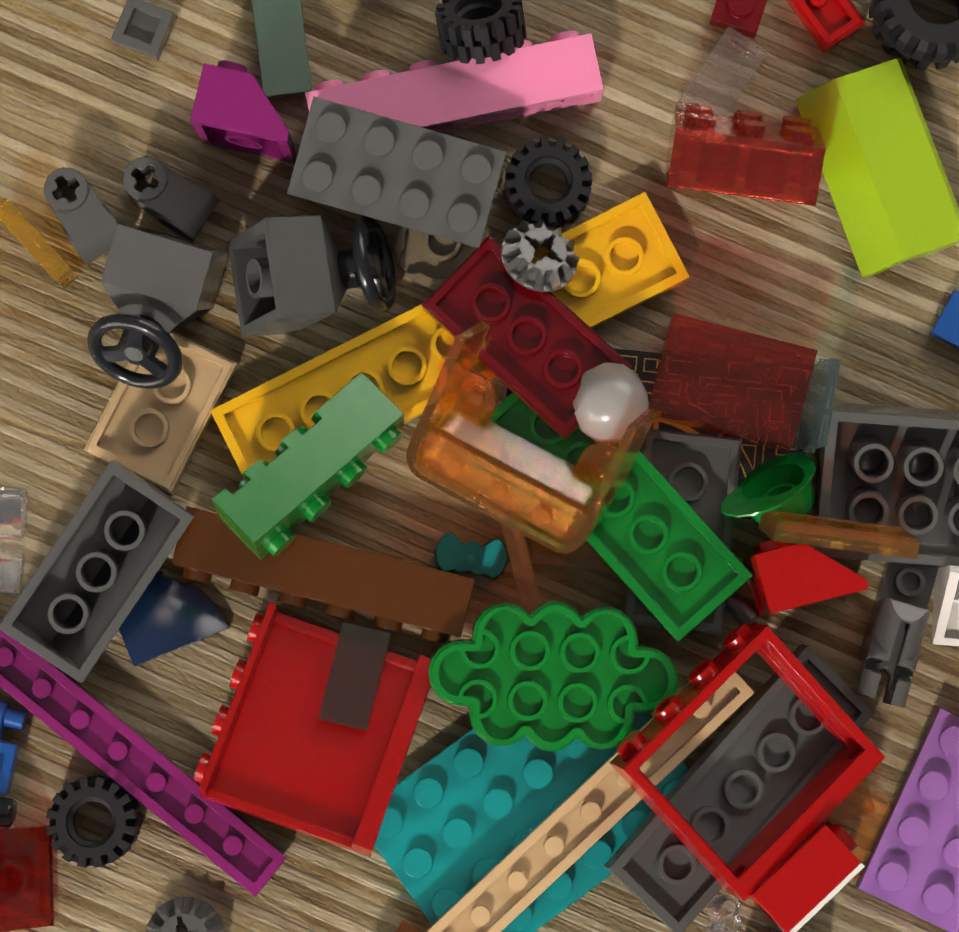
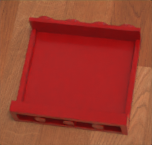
M269 602L265 615L257 613L251 624L247 641L254 643L247 661L239 659L235 666L229 687L236 689L230 707L221 705L217 713L212 734L217 735L218 739L212 754L203 752L193 780L200 783L198 790L200 797L371 857L431 687L428 675L430 658L420 655L418 661L277 612V604Z

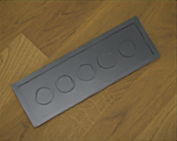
M800 644L793 652L794 656L861 729L875 712L808 645ZM775 672L665 797L728 865L843 747ZM653 810L604 864V867L672 932H683L722 888L721 884Z

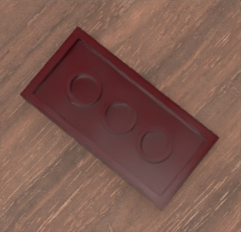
M490 235L422 304V309L564 440L579 427L574 414L573 400L576 398L581 386L583 374L603 363L624 364L631 370L633 369L630 363L552 292L534 291L516 282L503 265L501 245Z

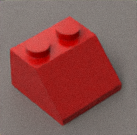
M788 536L753 546L755 555L743 560L745 567L753 575L749 579L755 607L758 610V617L869 589L864 577L804 542L790 545Z

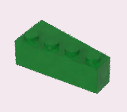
M362 372L315 411L311 418L315 425L311 429L307 430L304 426H300L283 438L275 451L277 457L271 463L267 460L263 462L257 460L244 471V479L239 484L238 491L232 495L224 488L212 499L219 518L260 560L269 553L276 557L283 552L295 539L296 536L292 531L302 521L307 519L309 522H313L320 517L332 503L328 497L341 484L346 488L352 486L366 472L368 467L364 463L377 450L385 454L403 436L404 433L400 429L404 426V414Z

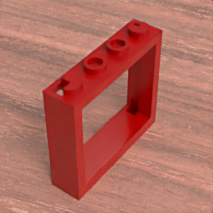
M751 622L748 625L742 624L729 633L723 642L726 647L713 660L706 659L697 665L688 676L690 683L677 696L672 694L662 700L652 712L654 719L641 732L635 730L627 735L616 748L618 755L609 763L728 893L743 901L786 860L885 758L770 627ZM757 651L843 748L727 865L639 768Z

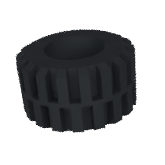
M910 0L872 1L869 6V18H875L876 21L871 29L875 38L881 35L884 36L885 40L881 47L887 54L892 49H895L900 53L898 58L902 59L904 65L907 64L909 59L916 60L915 68L926 70L930 63H934L937 70L946 68L952 60L955 63L959 62V0H955L958 7V19L949 24H934L922 19L912 8Z

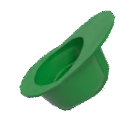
M793 453L765 461L754 468L744 478L742 483L724 498L720 504L721 513L731 517L752 516L758 524L769 532H785L792 524L803 519L813 507L814 494L811 480L816 471L814 460L807 455Z

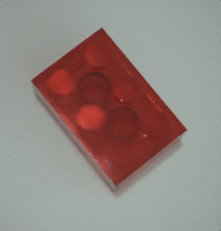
M697 103L686 104L685 110L674 108L665 164L667 187L816 206L826 146L818 127L811 126V120L796 116H783L782 122L763 120V114L750 110H734L733 116L714 114V107Z
M673 313L668 322L648 399V416L726 437L741 438L745 442L787 452L795 443L818 350Z

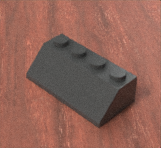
M110 461L0 623V630L80 683H83L195 516L160 489L118 461Z

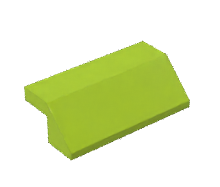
M901 58L835 78L795 99L862 278L872 277L910 259L930 256L959 243V207Z

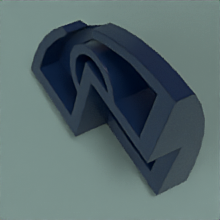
M158 570L119 630L133 666H139L181 647H187L218 634L230 627L217 605L202 590L190 582L184 584L164 576L163 571Z

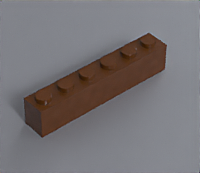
M186 506V510L195 517L177 542L171 563L184 568L182 573L184 578L207 584L211 583L212 575L231 579L229 587L231 590L258 596L260 587L278 591V602L306 608L308 599L327 604L325 614L349 620L354 619L355 611L374 616L373 626L400 633L404 623L422 628L420 638L443 644L450 641L451 636L459 638L462 636L475 579L293 533L296 536L295 539L283 552L276 557L269 553L260 560L219 518L218 514Z

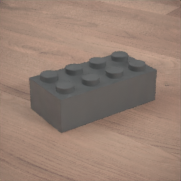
M313 96L287 194L479 248L506 152Z

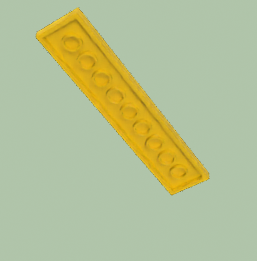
M643 192L562 233L566 240L575 241L574 253L580 259L571 281L563 288L551 292L593 329L688 281L690 276L646 192ZM544 246L540 247L537 251L535 250L531 263L535 265L538 260L541 261L542 258L547 257L548 248ZM421 304L210 410L243 475L244 471L257 460L261 462L267 460L271 463L277 457L275 451L280 445L281 440L295 428L304 426L307 430L311 429L315 425L311 420L315 411L361 372L404 414V424L496 378V376L422 309Z

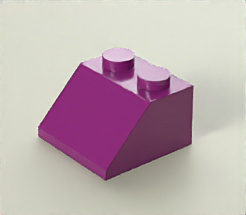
M218 61L217 66L204 63L190 122L200 141L207 145L295 164L297 152L291 135L253 74L247 73L245 66L231 61Z

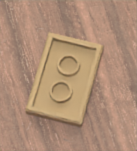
M172 332L170 335L178 344L183 357L182 371L178 378L171 384L156 389L136 388L118 382L84 448V451L108 463L113 460L118 461L149 483L171 494L174 493L212 418L210 410L218 407L238 367L236 362L175 332ZM159 347L155 357L168 365L167 356L164 350ZM128 362L126 369L137 373L152 374L141 365Z

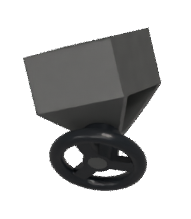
M321 215L265 218L228 241L242 337L296 333L336 313L347 289L361 287L368 303L379 312L388 311L395 301L396 275L390 246L382 227L374 218L367 216L358 218L352 233V249L343 251L340 250ZM367 234H369V246H367Z
M117 224L101 283L121 314L104 316L91 326L88 332L87 345L95 363L112 378L136 388L156 389L174 382L182 371L183 357L178 344L170 334L214 308L229 253L137 225ZM113 329H123L118 345L103 346L102 338L105 333ZM159 347L164 350L168 359V365L155 357ZM127 361L131 364L141 365L152 374L137 373L122 367L116 362Z

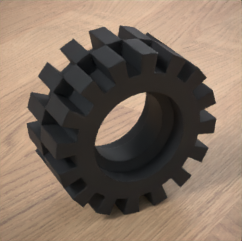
M442 0L443 4L438 3L436 6L435 17L441 50L444 54H448V58L453 61L458 57L460 58V63L468 64L471 59H475L476 64H484V58L491 57L493 62L501 60V53H505L508 56L515 53L514 47L521 48L524 44L523 39L527 37L522 0Z
M540 137V142L534 144L530 140L524 144V149L521 151L517 149L512 155V161L507 165L504 183L507 204L510 203L512 213L516 217L520 216L529 224H535L543 219L545 226H555V228H563L565 223L569 221L573 223L578 219L579 213L584 211L588 204L592 189V172H589L587 158L585 156L582 158L579 155L580 149L574 144L571 147L565 145V140L557 138L556 142L549 141V137ZM541 167H554L564 174L567 181V189L559 199L542 201L531 192L529 179Z
M102 776L84 777L68 783L60 793H56L52 799L54 804L47 811L46 818H50V825L46 826L47 835H52L54 842L51 845L54 850H60L64 854L61 858L67 862L74 861L77 863V866L84 868L88 866H94V868L101 867L125 855L131 849L132 843L137 840L139 835L137 833L138 826L141 825V816H138L137 808L140 806L137 799L133 800L130 793L113 779ZM88 802H99L105 805L111 812L113 819L112 828L109 834L102 840H88L77 830V812Z

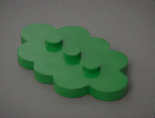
M557 600L544 602L530 613L519 605L508 602L492 604L482 610L475 620L472 639L452 640L438 647L431 657L428 667L430 685L436 695L449 704L469 706L470 723L477 735L484 741L497 746L515 744L526 736L536 747L549 752L562 750L576 739L588 747L600 750L617 746L631 732L635 712L653 711L662 700L676 693L678 685L677 669L672 660L657 648L638 646L636 627L623 612L617 608L600 606L591 608L580 615L577 610L566 602Z

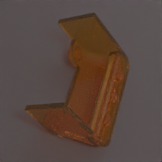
M480 322L455 337L406 452L407 464L417 478L558 553L574 552L589 539L627 478L657 412L648 408L628 425L619 446L610 442L594 443L583 451L576 466L562 460L491 422L498 405L497 390L487 377L472 370L490 328V325Z

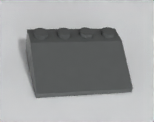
M822 401L817 444L814 549L830 558L959 566V411Z

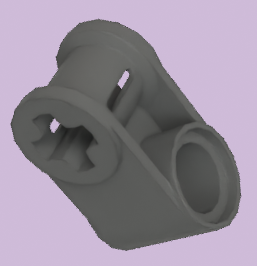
M140 157L131 161L123 174V184L131 201L137 207L157 218L176 234L192 242L220 201L213 193L187 177H182L150 157ZM153 175L157 187L155 189L146 187L141 192L137 181L140 178L148 181Z
M64 167L54 170L45 181V197L63 224L65 234L87 265L110 250L117 222L106 205L100 202L85 177L79 171ZM68 184L75 190V195L77 196V199L70 203L63 197V192L61 191V188Z

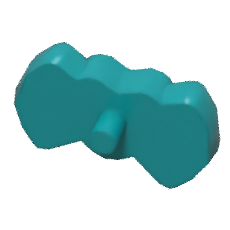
M447 532L440 538L434 550L436 564L441 571L445 572L454 570L465 572L470 570L475 574H484L490 579H496L504 572L509 562L507 548L499 538H495L481 546L475 541L464 543L455 533Z

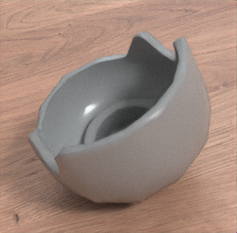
M603 363L583 374L581 386L576 398L573 400V408L575 409L574 414L580 430L595 442L616 445L626 442L638 434L648 417L649 401L647 391L637 373L624 364Z

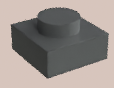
M127 0L111 40L114 45L159 61L176 16L172 11L143 0Z

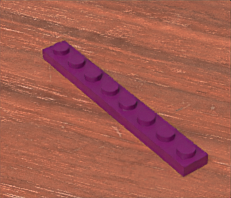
M0 630V687L256 897L288 858V855L231 808L200 797L198 790L200 783L194 781L192 776L68 674Z

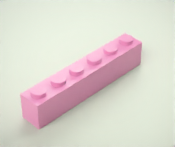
M565 31L553 35L550 38L551 42L532 45L531 41L524 40L521 48L514 47L515 53L510 56L501 53V60L494 62L491 57L484 58V64H476L475 59H471L468 64L460 63L459 57L456 59L457 61L438 65L436 60H425L410 65V71L390 74L389 70L372 71L364 74L362 81L343 84L342 80L324 81L315 85L314 91L305 92L309 110L314 96L446 134L600 102L604 89L592 34L579 36L578 31Z

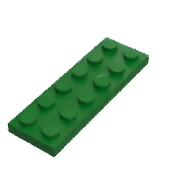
M513 392L480 421L494 439L678 643L752 578L753 575L630 440L616 445L598 443L584 434L580 427L564 440Z

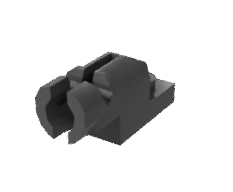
M895 562L885 563L862 642V646L866 648L858 673L855 694L866 698H875L882 676L879 670L884 671L888 674V682L882 703L901 708L905 707L930 616V611L927 610L939 566Z

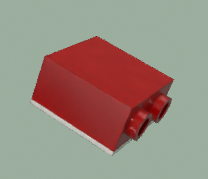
M829 820L825 824L821 823L749 897L783 932H797L865 867L852 853L858 845L838 824L834 825Z

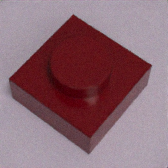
M717 0L709 25L754 39L767 0Z

